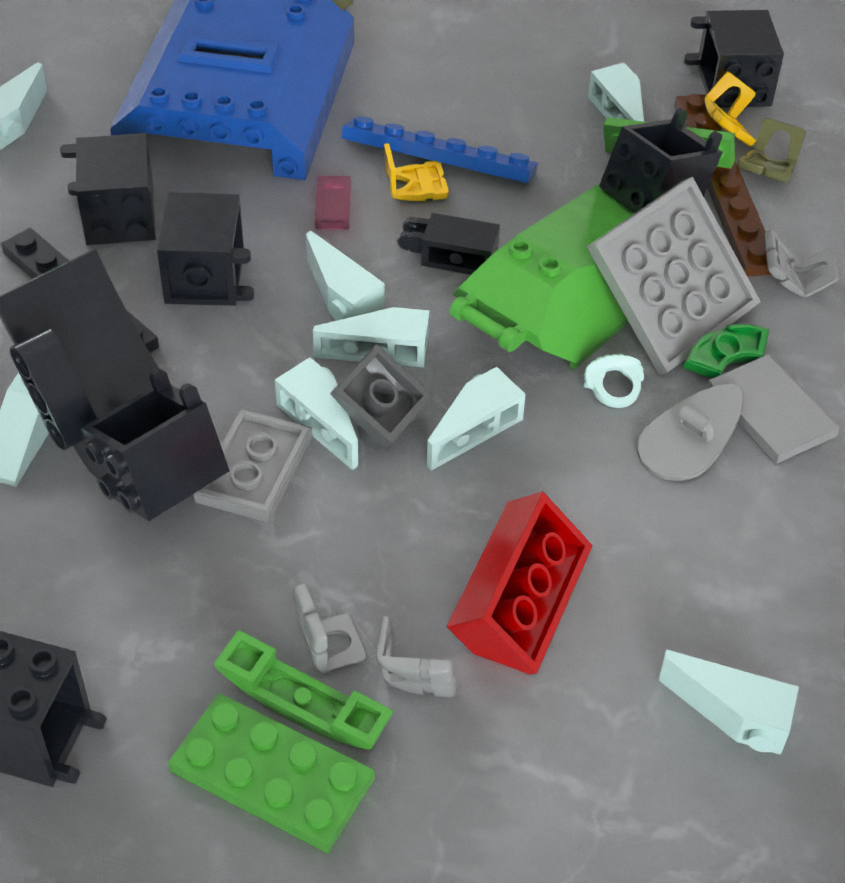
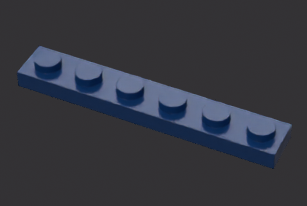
M357 116L342 127V139L383 149L384 144L389 143L391 151L515 181L529 183L537 172L538 162L530 161L529 157L524 154L511 153L509 156L497 153L498 150L491 146H479L476 148L467 146L466 141L461 139L449 138L446 141L435 138V134L428 131L413 133L404 131V127L398 124H386L383 126L375 124L374 120L369 117Z

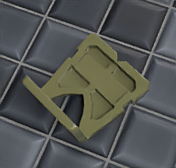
M765 118L762 121L755 148L739 158L738 168L757 175L763 174L766 178L782 183L788 182L797 163L806 130L775 119ZM776 130H784L790 136L787 159H771L764 153L773 132Z

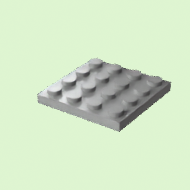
M693 177L683 180L586 246L658 375L668 373L683 362L703 335L731 325L761 302Z

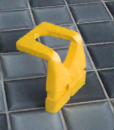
M727 71L704 98L708 114L726 131L735 133L736 138L750 147L757 140L736 118L756 94L749 86ZM737 86L740 90L739 95L728 113H725L714 101L728 88Z
M389 143L384 144L385 171L389 177L390 191L393 199L426 201V199L432 198L435 201L446 199L449 196V189L444 178L441 162L429 161L425 162V164L418 165L417 163L395 168ZM396 180L408 183L396 190Z

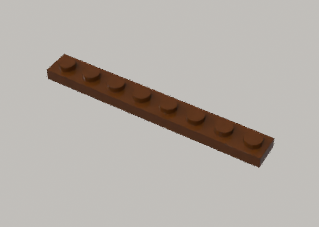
M707 94L676 96L675 109L683 108L688 112L683 126L722 131L721 126L707 112L704 100ZM736 161L731 169L716 167L707 189L732 250L747 277L771 275L768 271L767 252L764 241L766 231Z

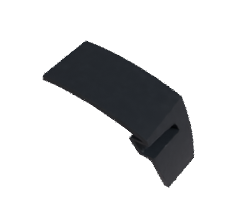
M92 249L1 294L0 318L14 343L10 347L12 360L52 440L61 450H67L73 446L88 471L98 479L101 477L98 469L88 459L83 446L87 442L81 428L152 387L149 379L150 373L154 369L159 368L124 307L97 250Z

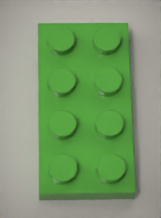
M218 693L168 761L170 772L327 854L375 780V770L221 693Z

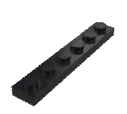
M31 227L1 243L3 254L32 279L69 261ZM128 312L148 351L151 353L159 348L158 337Z

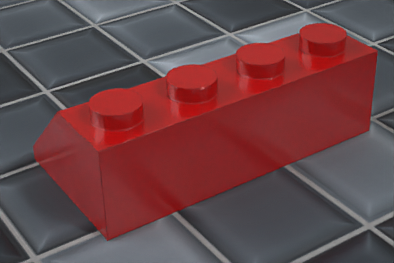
M543 491L507 502L446 627L474 655L530 675L537 674L593 545Z

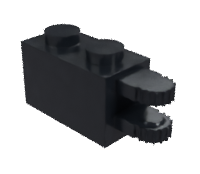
M432 213L430 219L410 216V218L404 221L402 227L404 232L399 234L397 240L398 245L403 250L422 254L421 266L472 275L498 250L500 224Z

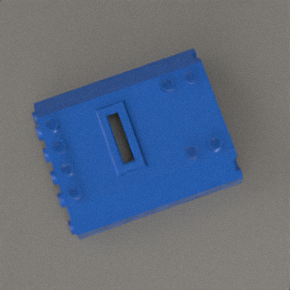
M174 0L110 127L111 135L147 133L272 150L273 176L306 180L354 45V17L346 9L342 11L332 0ZM196 49L263 57V59L198 52Z

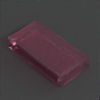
M351 176L317 177L315 229H350Z

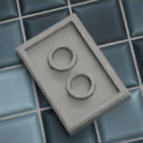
M769 354L708 381L707 389L728 383L741 387L743 391V406L738 423L775 464L838 435L840 427Z
M240 409L221 443L230 471L194 493L195 503L270 523L313 437L312 428Z

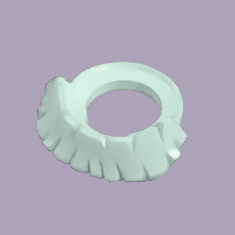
M621 353L618 355L606 354L604 357L600 356L591 361L585 368L584 388L591 389L596 398L608 407H628L637 400L641 392L644 369L641 366V362L632 356ZM612 370L622 372L631 381L632 392L621 398L608 394L603 387V379L606 372Z

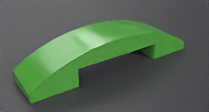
M240 630L235 633L214 662V667L228 680L267 708L310 731L346 745L371 750L393 715L392 709L355 690L349 697L276 659L275 648Z

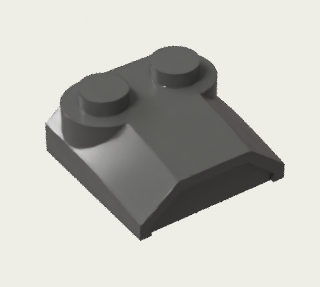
M377 344L330 393L358 424V433L363 442L372 448H384L385 450L434 396Z

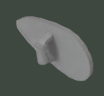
M733 383L713 386L682 400L659 415L645 427L639 436L637 453L641 464L651 474L664 480L672 481L696 478L707 471L723 451L738 424L743 406V391L741 387Z

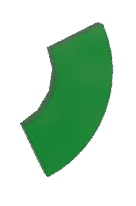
M731 324L723 329L708 332L693 346L682 368L712 379L722 375L724 369L731 364L749 363L764 356L769 329L749 324Z

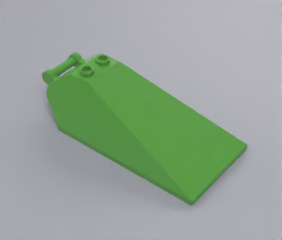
M600 183L522 231L492 254L453 293V296L457 298L452 303L449 314L458 321L465 320L498 340L499 346L508 352L514 351L523 342L528 341L545 352L570 361L569 367L575 370L629 323L586 246L635 213L599 187Z

